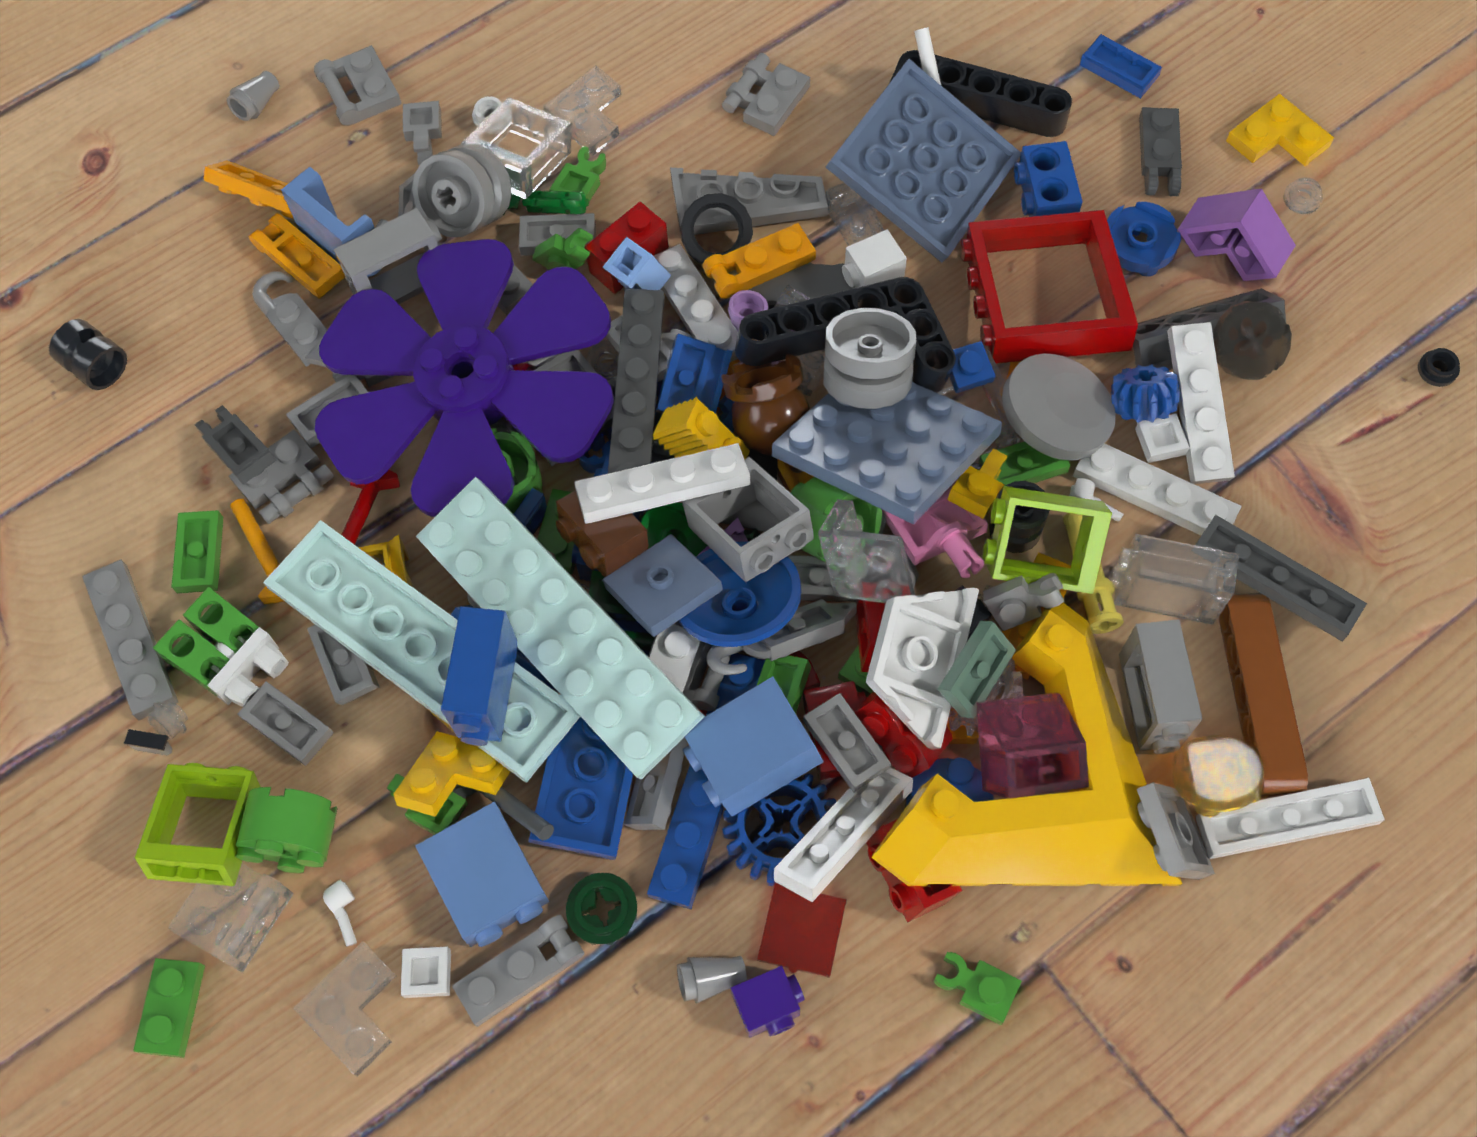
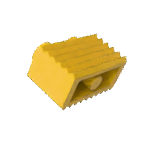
M697 397L693 400L690 399L688 402L684 401L682 404H674L671 408L668 406L664 410L653 433L654 440L658 439L659 445H664V449L669 450L670 455H674L675 458L739 443L744 460L747 459L750 452L744 442L739 437H736L719 420L718 416L713 411H710Z

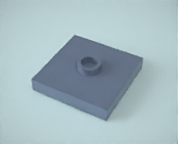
M672 534L603 579L606 590L653 637L723 590L721 580Z

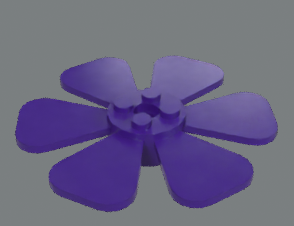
M482 239L442 244L432 250H428L420 258L417 266L418 278L442 328V331L437 332L432 337L384 291L367 289L352 295L344 304L320 342L319 355L325 366L332 372L342 375L413 376L415 382L342 398L329 403L320 411L315 420L314 430L319 442L339 473L347 481L354 484H369L380 479L432 416H434L439 422L414 476L411 495L412 500L422 513L430 517H436L475 477L481 480L503 504H506L511 497L514 489L513 475L490 425L496 423L503 416L548 460L565 463L583 456L591 446L612 409L614 398L608 381L601 375L592 372L514 370L513 365L587 348L598 344L607 336L611 328L610 313L606 304L584 275L578 270L567 266L555 267L546 271L535 281L494 333L487 328L510 279L514 266L510 250L504 243L497 240Z

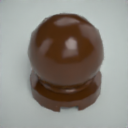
M786 354V361L780 360L760 366H749L740 361L732 365V375L722 374L721 376L726 397L734 401L731 407L732 425L737 437L744 442L749 450L765 456L772 455V443L810 410L803 390L798 387L804 380L801 362L798 357L792 354Z

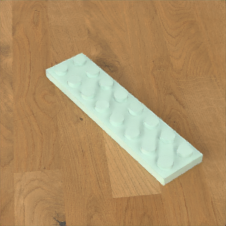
M477 477L416 535L420 542L481 608L504 610L518 640V649L637 778L643 779L705 717Z
M320 520L263 583L270 591L450 725L441 712V705L458 620ZM515 662L502 741H488L487 745L478 747L527 783L581 716L560 694Z

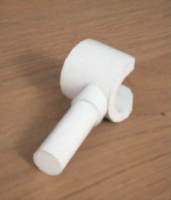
M1078 478L1075 485L1071 486L1069 496L1101 501V499L1093 496L1095 484L1091 480ZM1106 504L1112 512L1111 519L1119 522L1124 514Z
M338 880L324 891L323 899L334 913L336 920H338L346 947L356 944L357 941L348 914L343 907L352 902L355 897L346 883Z

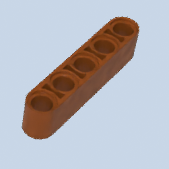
M1261 593L1222 595L1218 602V618L1253 788L1258 796L1292 794L1306 791L1308 785L1307 766L1270 600Z

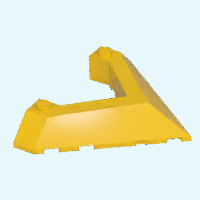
M1064 602L1053 608H1044L1042 616L1037 618L1010 659L1043 684L1047 701H1052L1057 723L1054 726L1061 760L1066 761L1071 782L1067 786L1069 792L974 802L939 774H936L918 789L871 857L907 886H926L928 884H952V886H987L989 884H1012V886H1085L1087 884H1101V886H1138L1140 884L1182 885L1180 877L1169 876L1168 872L1163 871L1159 866L1153 849L1154 845H1157L1151 828L1146 827L1139 815L1137 804L1141 800L1137 788L1145 786L1147 783L1091 627L1085 618Z

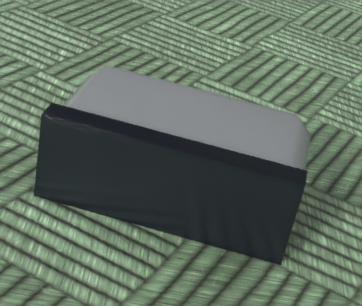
M128 729L124 744L129 745L134 750L166 756L172 753V747L167 741V735Z

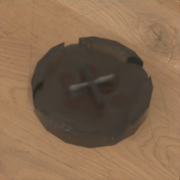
M1244 301L1230 307L1219 318L1213 331L1217 363L1226 373L1238 379L1259 380L1267 377L1265 375L1270 374L1273 370H1277L1284 364L1291 348L1292 333L1289 324H1286L1285 319L1282 317L1284 314L1279 308L1267 302Z

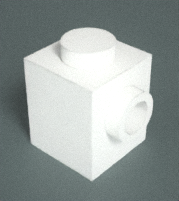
M886 229L846 247L845 265L842 266V273L850 287L855 286V288L904 277L907 258L889 230Z

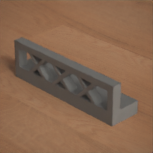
M1261 288L1138 323L1133 343L1135 365L1139 364L1144 367L1153 364L1156 368L1167 367L1169 370L1173 369L1167 333L1171 326L1211 322L1216 357L1232 352L1234 344L1241 340H1249L1258 345L1261 344L1262 339L1266 336H1270L1271 340L1286 337L1285 300ZM1247 317L1251 323L1250 332L1246 336H1242L1239 331V325L1241 320ZM1263 321L1265 323V331L1260 338L1254 339L1252 336L1253 328L1257 322ZM1231 327H1234L1237 331L1235 340L1228 338V330Z
M1217 515L1214 516L1191 551L1342 642L1349 635L1367 605L1366 602Z

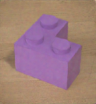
M1262 188L1200 197L1196 200L1178 228V231L1195 257L1227 254L1243 281L1276 278L1296 246Z

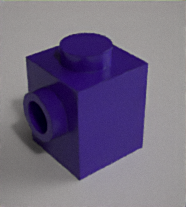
M782 966L731 987L732 997L749 1038L764 1031H768L771 1037L795 1026L793 1019L800 1016L798 1003L805 1001L796 976L793 974L787 977Z

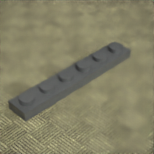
M625 289L608 474L651 464L664 290Z

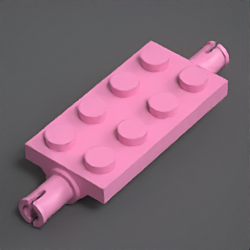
M956 481L914 525L882 510L886 523L914 566L946 552L962 578L970 577L968 568L975 575L984 567V560L978 555L969 541L987 533L988 523L985 518L981 519L947 500L951 488Z

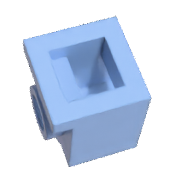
M628 237L623 240L603 266L626 289L660 290L671 277V274L652 254Z

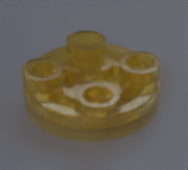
M1207 735L1188 741L1176 752L1172 764L1174 786L1185 800L1194 805L1195 811L1205 817H1215L1220 812L1241 809L1259 801L1261 798L1265 772L1264 765L1258 753L1248 744L1228 736Z

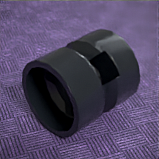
M74 319L64 323L56 330L50 341L49 354L53 360L67 371L72 372L76 378L91 389L102 390L113 385L126 368L127 354L112 340L104 337L99 330L85 320Z
M1014 481L1005 485L1007 487L1045 492L1037 484L1028 481ZM1003 489L999 492L997 498L1001 499ZM1016 505L1006 551L1024 553L1032 549L1040 540L1050 510ZM990 521L989 531L992 538L995 524Z

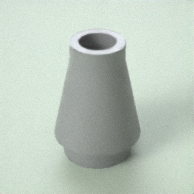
M263 71L259 76L232 88L230 96L227 98L228 107L235 116L243 121L258 118L274 92L280 87L277 78L272 73Z
M741 956L732 958L688 957L686 963L677 964L678 982L684 1001L694 999L696 1003H699L747 981L745 964Z

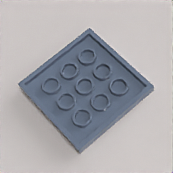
M908 59L825 167L942 263L949 257L967 232L968 223L974 222L1015 162H1017L1021 152Z
M912 382V387L904 399L892 406L878 409L856 408L841 403L828 393L772 443V456L914 525L999 437L1002 422Z

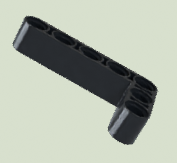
M911 50L902 54L891 81L908 59L922 69L918 50ZM935 55L941 86L982 120L1045 137L1059 136L1066 129L1072 105V98L1066 90Z
M908 277L894 278L749 314L741 320L735 346V354L739 361L749 366H760L784 360L786 354L800 356L825 349L826 327L834 317L845 311L858 308H880L899 314L908 320L916 331L912 382L933 392H940L945 387L956 360L955 353L922 286L916 280Z

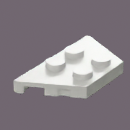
M974 587L958 591L931 592L924 595H907L888 599L867 674V685L927 748L932 750L940 749L942 746L951 709L950 703L938 691V687L967 643L979 589Z

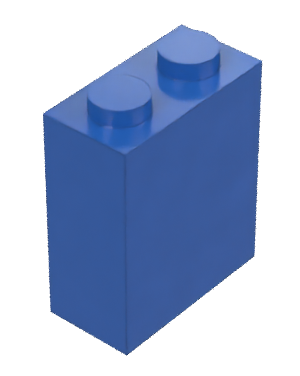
M460 606L441 712L456 736L461 738V741L466 744L485 746L488 744V741H502L518 649V640L504 610Z

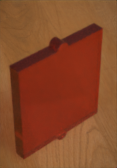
M775 883L757 961L789 968L791 974L801 971L830 978L847 899L820 893L811 902L784 886Z

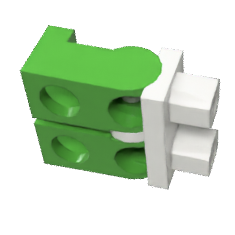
M210 587L183 614L196 631L178 619L153 647L168 664L192 678L227 705L233 702L242 707L259 690V687L253 684L251 679L260 669L274 679L282 673L289 663L278 650V645L266 631L258 627ZM213 604L201 617L203 609L208 605ZM184 636L172 649V644L174 643V641L179 637ZM204 637L209 638L210 640H212V641H213L214 643H216V644L213 645V644L210 643L208 640H206Z

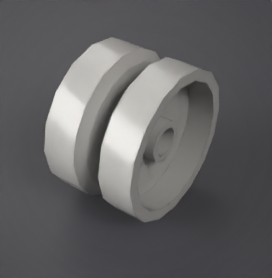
M476 143L460 144L424 160L414 174L412 186L416 208H418L425 221L431 218L440 234L447 237H464L500 219L509 207L512 193L509 174L502 161L490 149Z
M858 308L845 311L834 317L826 327L823 384L828 393L841 403L856 408L868 409L892 406L904 399L912 387L913 360L916 349L915 329L908 320L899 314L880 308Z

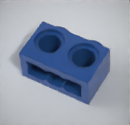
M1067 141L1023 146L1020 160L1014 164L1016 185H1021L1023 190L1021 196L1023 214L1032 217L1080 212L1083 201Z

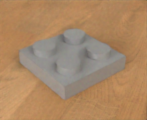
M1154 782L1137 788L1141 800L1137 804L1138 812L1146 827L1152 829L1157 845L1153 847L1154 854L1162 870L1167 871L1169 876L1196 880L1215 874L1183 790Z

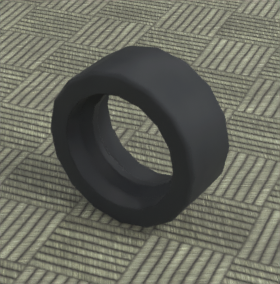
M723 193L706 194L695 200L685 211L680 226L681 241L687 253L701 264L714 254L724 255L750 244L753 235L752 219L746 207L735 197ZM719 207L729 211L735 217L738 223L739 234L735 244L729 250L723 253H711L705 251L698 244L694 235V225L702 212L709 208Z

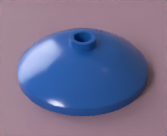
M739 541L736 543L742 547L750 541ZM708 549L696 558L721 580L723 590L681 618L679 622L690 635L702 642L715 646L738 647L762 641L781 630L791 620L799 606L802 591L797 568L787 556L774 564L766 572L760 573L748 582H745L712 549Z

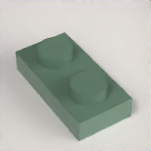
M993 621L979 622L938 687V691L961 717L975 718L1016 651Z

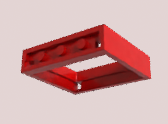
M1104 210L968 223L967 238L961 239L962 261L969 264L967 268V284L969 290H975L976 294L973 299L974 315L976 319L982 320L980 340L984 346H988L992 364L1019 362L1038 354H1056L1071 357L1132 351L1138 321ZM1085 244L1106 318L1005 328L987 253Z

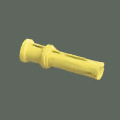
M1067 513L1063 516V522L1066 525L1072 555H1074L1083 515ZM1101 562L1093 594L1076 592L1079 601L1084 603L1087 621L1093 634L1113 631L1124 623L1122 615L1116 611L1112 597L1115 591L1114 584L1108 578H1105ZM1098 603L1101 605L1102 611L1099 610Z

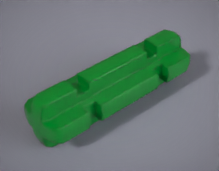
M529 190L526 192L525 198L522 199V204L526 206L527 211L530 213H570L582 215L586 213L589 199L586 198L584 192Z

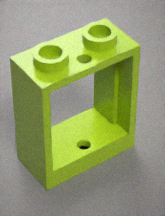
M1003 486L1001 499L995 498L993 502L991 523L995 524L992 539L987 538L985 541L982 559L984 564H987L986 566L992 579L1009 581L1022 575L1027 584H1030L1047 574L1056 573L1063 585V590L1093 594L1112 512L1103 501ZM1016 505L1083 515L1071 568L1004 558Z
M199 763L167 765L135 855V860L147 879L235 886L243 861L236 857L238 850L236 842L248 792L254 788L261 787L254 771L240 766H230L227 769L212 768ZM187 796L237 800L222 848L171 844Z

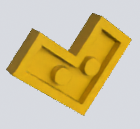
M1279 93L1232 129L1228 134L1226 142L1252 163L1278 144L1301 164L1306 166L1331 146L1334 137Z
M437 731L393 795L397 806L436 817L456 785L496 795L511 771L478 746L466 744L457 736Z

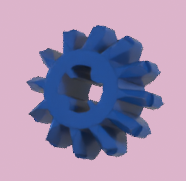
M1138 364L1133 369H1122L1121 373L1113 376V384L1111 385V401L1114 405L1115 413L1121 415V418L1124 420L1135 419L1137 423L1142 420H1148L1153 423L1157 418H1169V414L1177 411L1180 401L1177 374L1169 372L1167 367L1156 368L1153 364L1144 367Z

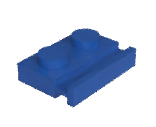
M678 333L674 339L655 412L663 414L668 406L671 408L674 404H682L684 401L688 402L690 399L693 400L697 397L710 411L716 414L723 389L721 376L722 374H727L733 351L717 348L716 345Z

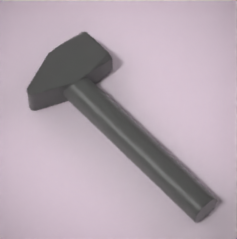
M456 785L452 792L462 798H466L478 790ZM503 787L499 789L496 795L479 791L490 801H495L499 808L539 839L547 840L553 834V825Z

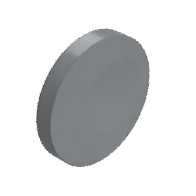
M1056 354L1030 356L1015 367L1004 384L1002 402L1009 423L1028 445L1045 455L1062 460L1084 459L1100 449L1114 430L1115 408L1108 390L1094 373L1070 358Z

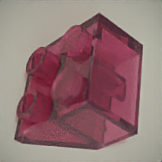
M1054 692L976 702L983 791L1004 798H1018L1089 787L1086 741L1060 693Z

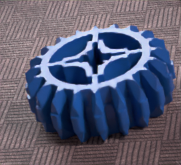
M810 773L805 775L801 782L796 779L732 817L727 810H724L723 818L728 823H731V825L722 829L723 837L735 839L727 845V852L729 855L742 853L736 861V866L740 870L746 868L751 863L754 864L750 871L751 879L757 880L761 873L765 871L768 872L767 885L774 886V868L783 858L770 857L763 852L769 853L777 847H784L791 851L805 836L799 829L800 824L805 820V815L811 810L818 822L836 803L835 798L821 800L827 793V787L824 784L811 789L813 775ZM788 796L796 800L789 805L782 806L776 804L770 798ZM756 808L765 826L758 833L759 838L752 844L746 834L745 825L751 811ZM781 819L783 824L784 820H788L790 822V832L783 834L781 829L780 833H776L774 831V821Z

